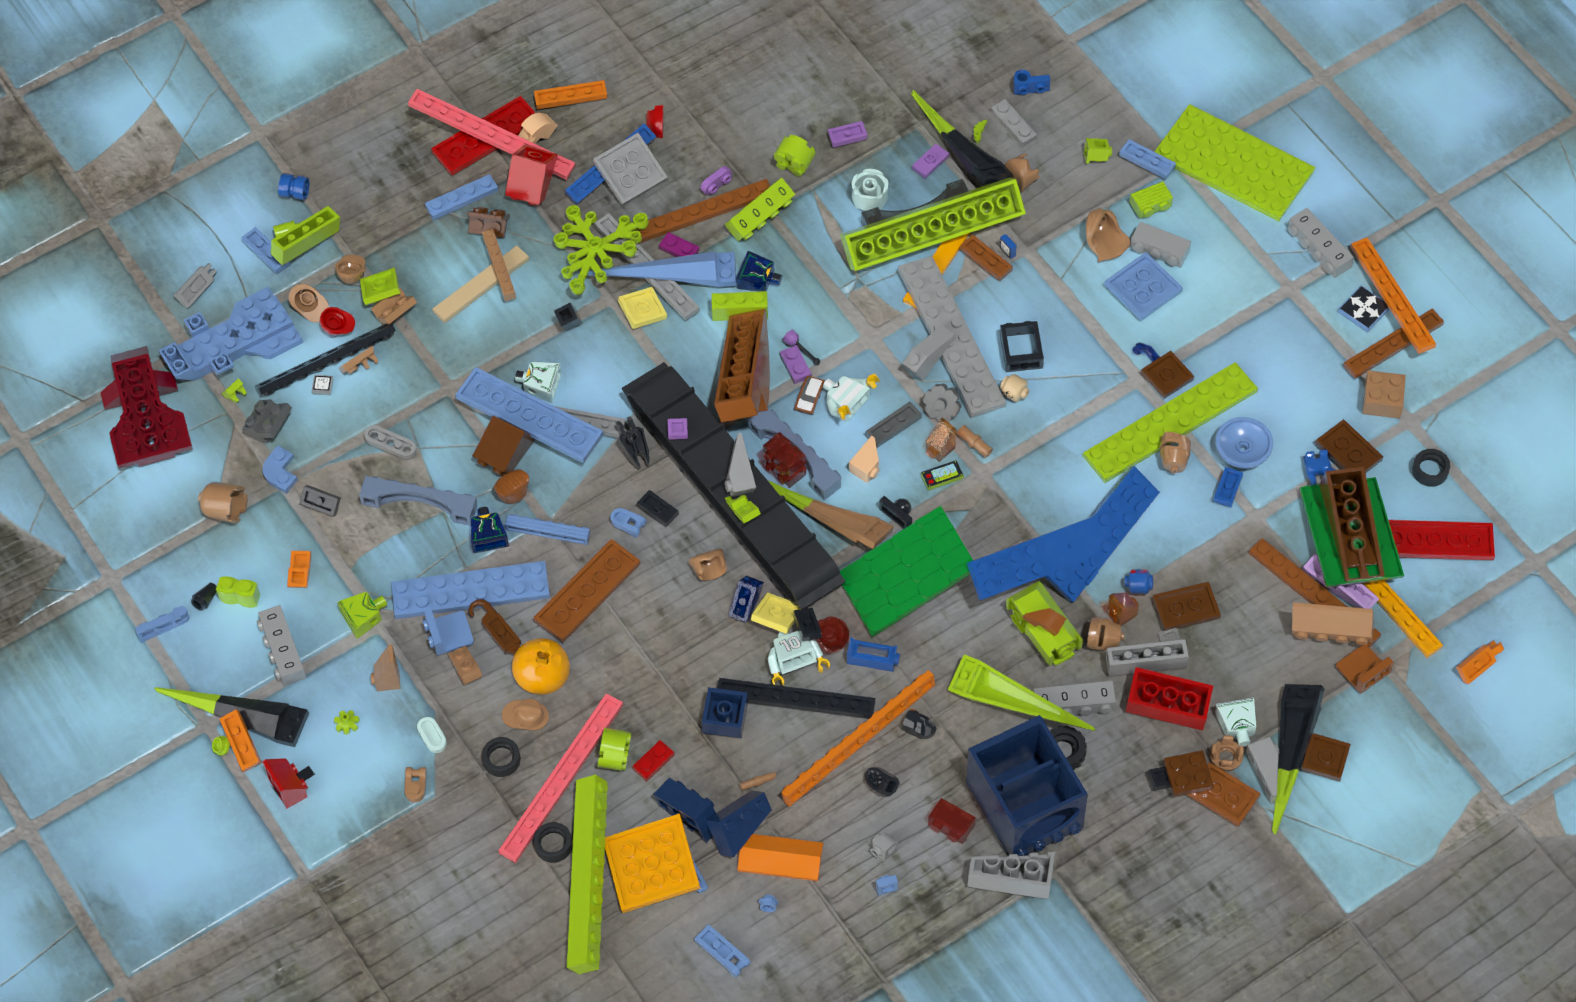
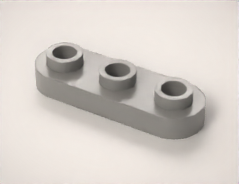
M372 425L364 432L365 440L368 444L402 459H412L417 453L416 444L412 440L382 427Z

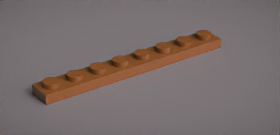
M766 178L650 219L647 228L633 230L641 233L642 240L638 244L660 237L668 232L671 233L745 207L769 188L770 184Z
M1263 538L1249 550V555L1310 604L1348 607ZM1375 628L1373 643L1367 644L1369 648L1381 637V633Z

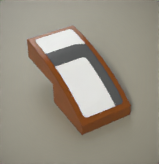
M807 375L794 409L813 415L818 398L820 399L825 380Z

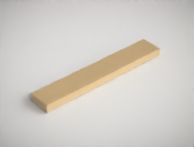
M515 246L503 255L509 275L529 261V256L518 246ZM491 264L432 309L433 313L446 323L497 285L498 280L493 265Z

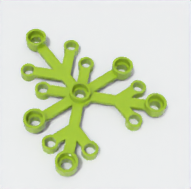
M571 205L566 209L567 218L575 222L576 225L571 223L564 224L562 227L564 232L556 234L554 242L559 249H565L568 246L582 248L567 256L568 262L571 265L561 270L563 278L569 279L573 276V272L582 268L578 278L572 279L569 283L571 292L576 295H581L584 292V282L590 268L595 273L597 282L604 283L607 280L606 272L601 270L594 260L596 254L601 259L604 269H610L613 266L612 258L607 256L605 251L622 252L627 257H633L636 254L637 247L635 243H639L642 240V236L639 231L633 230L647 228L649 220L645 213H637L633 217V223H631L629 216H621L616 231L601 239L598 236H593L589 230L591 225L597 221L595 212L590 211L586 213V219L583 221L580 208L577 205ZM573 233H583L588 241L569 239L568 236ZM617 238L631 239L623 242L622 245L610 244V242ZM587 255L586 258L579 261V258Z

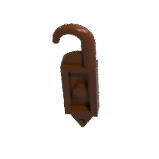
M477 599L473 601L469 606L470 616H474L473 609L476 606H483L487 611L482 618L483 627L505 654L515 655L521 644L519 637L487 600Z

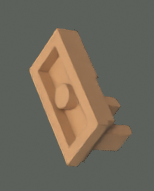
M371 346L340 366L339 370L343 374L346 371L349 374L358 369L357 364L359 363L365 369L370 368L367 364V358L376 364L378 359L374 354V347Z

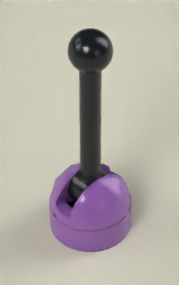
M793 329L785 334L783 341L790 346L797 345L813 360L814 365L820 364V359L815 358L799 343V335Z

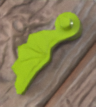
M987 120L974 125L973 135L976 143H980L982 139L981 132L984 131V127L988 123Z

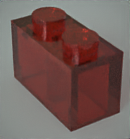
M940 798L928 816V825L932 830L938 833L941 832L947 835L951 841L961 844L965 842L975 827L976 817L943 798Z

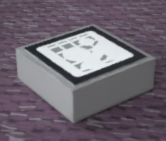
M314 375L312 394L331 395L334 381L333 376Z

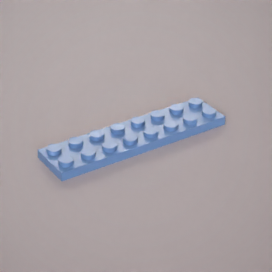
M477 367L473 369L455 394L457 400L529 433L532 438L582 463L586 461L604 435L602 430Z
M545 561L391 582L395 619L425 615L424 612L432 610L433 614L466 610L477 599L487 600L492 606L550 598Z

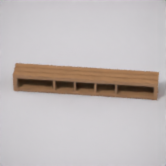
M494 230L483 231V240L504 300L516 299L515 290Z

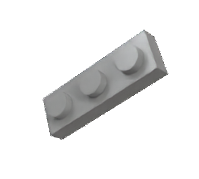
M1006 99L991 107L990 112L1022 147L1037 139V134Z

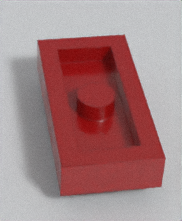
M659 740L632 766V769L647 782L675 756L674 751Z

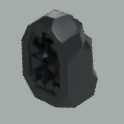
M914 709L908 711L902 724V730L919 739H929L935 735L937 730L935 723L929 717Z
M880 767L868 768L864 775L867 785L882 795H893L900 784L896 776Z

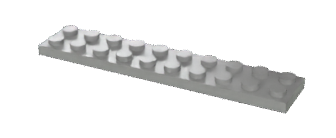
M930 256L899 265L898 272L929 334L941 325L956 334V337L942 354L941 358L970 417L1006 407V401L933 257Z

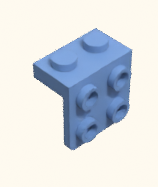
M432 610L424 612L426 619L422 620L425 631L430 632L431 636H428V641L431 648L435 647L437 656L454 651L465 645L466 647L473 645L474 640L464 611H458L435 619Z

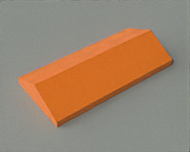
M752 834L740 849L737 870L740 872L818 881L824 843Z

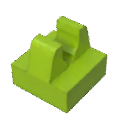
M239 378L221 393L226 399L228 398L234 403L239 401L236 393H240L242 396L247 394L243 387V382Z

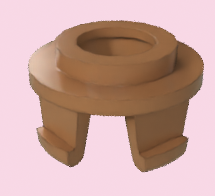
M1225 735L1221 741L1212 745L1210 759L1218 768L1224 771H1231L1241 765L1244 748L1234 742L1233 736ZM1223 751H1229L1233 754L1234 759L1221 761L1219 754Z

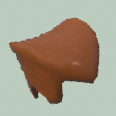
M520 469L503 475L494 484L497 496L506 504L521 501L527 493L529 475Z

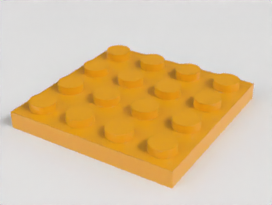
M680 813L605 837V850L623 913L701 889Z

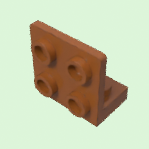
M1362 645L1336 663L1335 667L1362 694L1390 674L1394 662L1389 656L1384 660L1379 659L1367 645Z

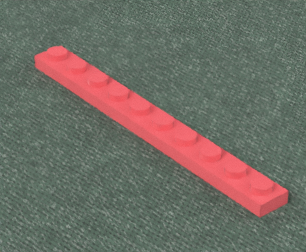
M416 89L408 102V106L510 154H514L523 145L551 152L419 89ZM558 155L553 174L567 180L575 168V162Z
M607 693L605 694L498 850L500 855L517 863L534 838L537 829L545 822L602 738L604 727L609 728L623 707L622 701Z

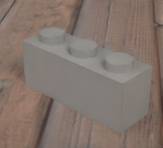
M1140 222L1131 238L1130 248L1138 253L1147 252L1153 259H1159L1171 266L1181 268L1190 252L1191 241Z

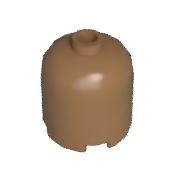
M220 482L207 484L198 496L201 511L204 515L235 524L240 522L239 516L241 512L245 513L248 495L243 492L245 487Z

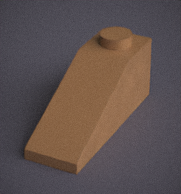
M391 644L386 647L373 665L374 673H371V683L376 686L377 692L401 689L400 672L393 645Z

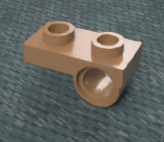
M466 645L448 653L449 659L457 670L463 685L482 677L480 668Z

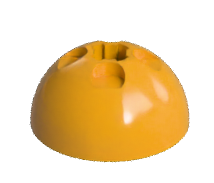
M536 638L525 642L518 648L512 660V673L516 682L524 690L539 695L550 694L560 689L567 681L570 673V661L566 651L557 642L547 638Z

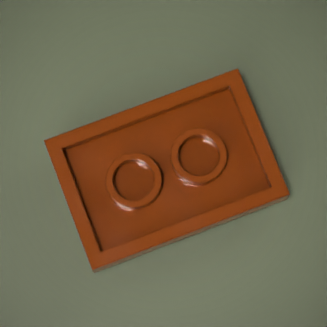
M1209 762L1208 768L1214 785L1213 789L1187 794V796L1239 827L1260 798L1261 793Z

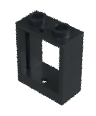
M1025 321L1022 323L1000 325V340L1006 372L1043 369L1044 356L1038 322ZM1034 335L1036 353L1010 356L1007 336Z

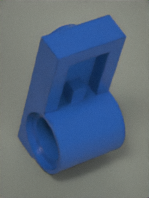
M1023 69L1016 71L1013 83L1014 95L1050 91V76H1030V73Z

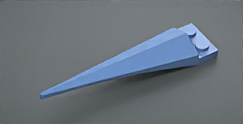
M716 251L601 269L606 272L607 276L672 280L714 287L736 286L735 252L716 253ZM591 270L588 275L595 276V273Z

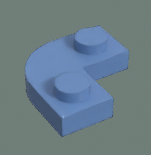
M277 446L265 460L263 474L271 486L287 494L298 481L297 476L285 470L294 456L291 452Z

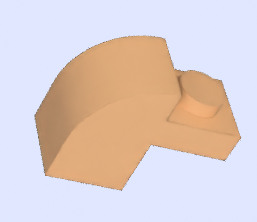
M535 113L521 124L524 128L518 136L536 144L540 138L549 139L558 125L547 114Z

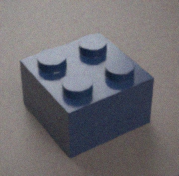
M708 687L702 718V733L742 738L748 707V693Z

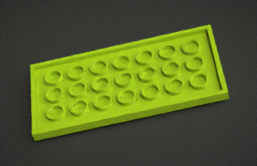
M1191 104L1187 106L1154 151L1175 162L1176 166L1174 169L1278 222L1311 178L1316 168Z

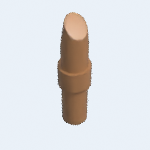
M776 772L762 776L759 775L739 783L741 791L763 785V783L775 779Z

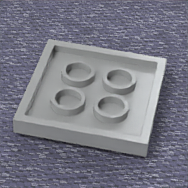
M639 133L592 160L621 205L628 203L668 178Z

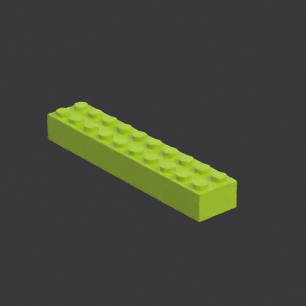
M1007 178L842 233L840 237L851 270L857 271L1024 215L1026 212L1016 179Z

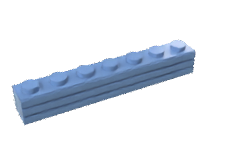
M508 514L505 523L506 530L585 545H588L591 535L590 529L586 527L580 528L575 525L569 526L564 523L542 521L538 518L531 519L527 516L520 517L516 514Z

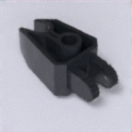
M629 416L626 418L627 424L630 427L628 431L624 430L620 420L615 422L620 434L618 445L629 462L637 470H640L641 466L637 455L643 458L646 466H649V449L643 428L636 427L633 419Z

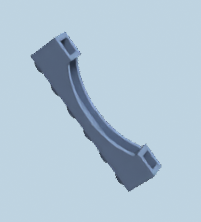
M774 410L758 412V415L748 418L749 429L760 440L766 438L776 441L789 448L804 462L812 476L811 489L824 501L841 488V475L836 470H832L824 458L816 455L815 450L811 446H807L799 434L792 432L790 426L785 421L782 422Z
M365 476L359 494L361 505L380 508L383 504L397 501L421 502L443 510L452 517L453 523L472 526L473 517H475L478 508L476 497L470 494H457L450 490L442 491L433 487L426 488L413 483H400L397 480L389 481L377 476Z

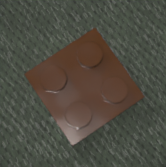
M1172 351L1167 352L1141 369V374L1164 399L1194 380V375Z
M1313 733L1301 771L1340 782L1351 744Z
M1203 750L1164 758V765L1174 797L1213 789L1214 785Z

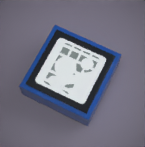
M1007 234L1000 237V248L1010 259L1016 257L1017 245Z

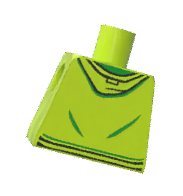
M363 592L337 602L340 613L357 639L381 622L379 610L388 606L383 596L372 600L368 592Z

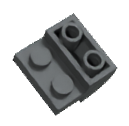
M271 399L259 400L255 404L251 415L245 420L242 431L257 441L268 443L270 438L275 437L292 407L288 403L275 404Z

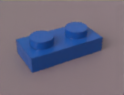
M1225 467L1213 502L1232 507L1244 472Z

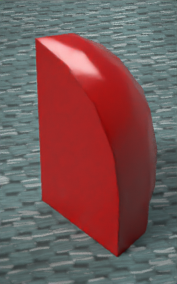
M657 105L654 107V110L647 111L646 126L656 135V138L663 139L664 108L663 105Z

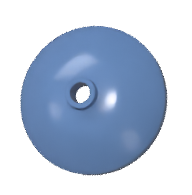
M1237 417L1228 420L1219 428L1216 435V449L1223 460L1235 467H1256L1264 463L1272 453L1273 437L1270 430L1262 422L1253 418Z

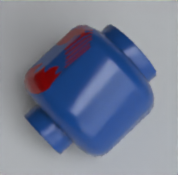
M1132 569L1129 572V576L1125 575V587L1129 588L1131 594L1146 595L1150 590H1153V574H1150L1147 569Z

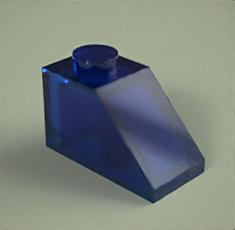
M747 575L739 580L728 616L746 623L760 598L764 582Z

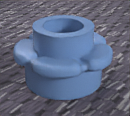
M764 895L758 901L760 909L764 912H774L779 904L773 895Z

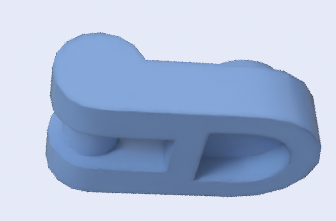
M623 508L613 510L610 515L611 523L614 527L629 533V535L635 538L639 536L641 527H644L647 522L644 517ZM630 521H632V522H634L635 524L632 526V525H630L629 523H630Z

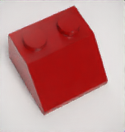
M286 758L265 759L262 761L267 777L286 809L308 797L306 793L308 786L303 778L299 780L297 776L299 772L294 763L290 764Z

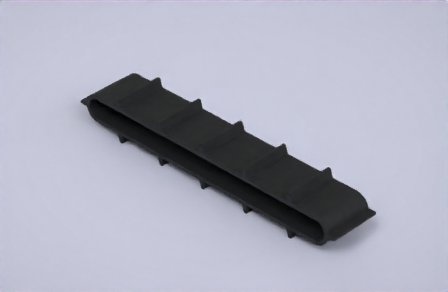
M663 362L622 387L631 407L650 429V435L655 436L677 462L680 471L686 473L708 500L709 507L717 511L739 538L740 545L744 544L770 576L771 583L774 581L792 604L798 605L800 609H805L846 583L835 561L817 541L816 534L811 533L785 502V497L780 496L754 464V459H749L756 489L753 493L745 495L748 501H751L758 507L760 515L743 523L732 511L725 500L726 497L731 496L730 492L726 491L725 481H727L726 478L735 441L724 429V423H719L695 394L694 387L690 388L672 366L668 367ZM687 418L688 439H669L668 419ZM740 496L731 497V498H732V500H733V499L739 498Z

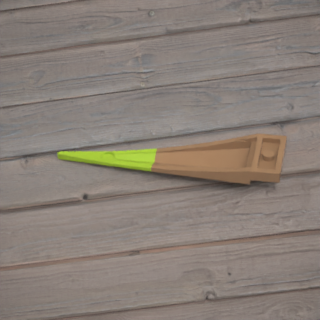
M768 481L778 494L784 496L787 501L855 543L861 542L865 546L874 549L893 531L894 526L878 517L829 505Z

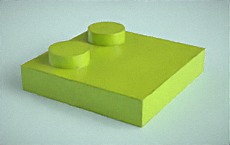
M395 267L360 279L365 305L400 294Z

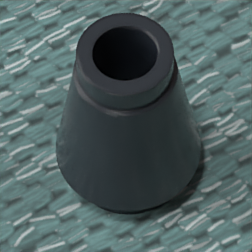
M209 582L208 585L193 594L191 599L192 605L200 611L207 609L217 592V586Z

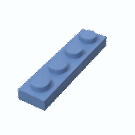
M489 174L426 202L425 207L432 219L435 220L498 192V186Z

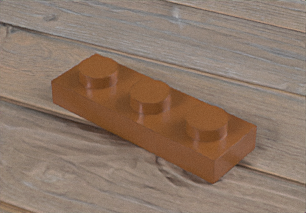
M973 234L960 245L962 252L999 281L1013 271L1011 264Z

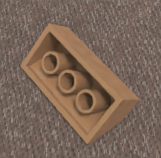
M1293 602L1292 633L1297 639L1307 640L1308 637L1316 638L1318 641L1332 639L1338 643L1355 641L1359 645L1373 643L1375 624L1373 609Z

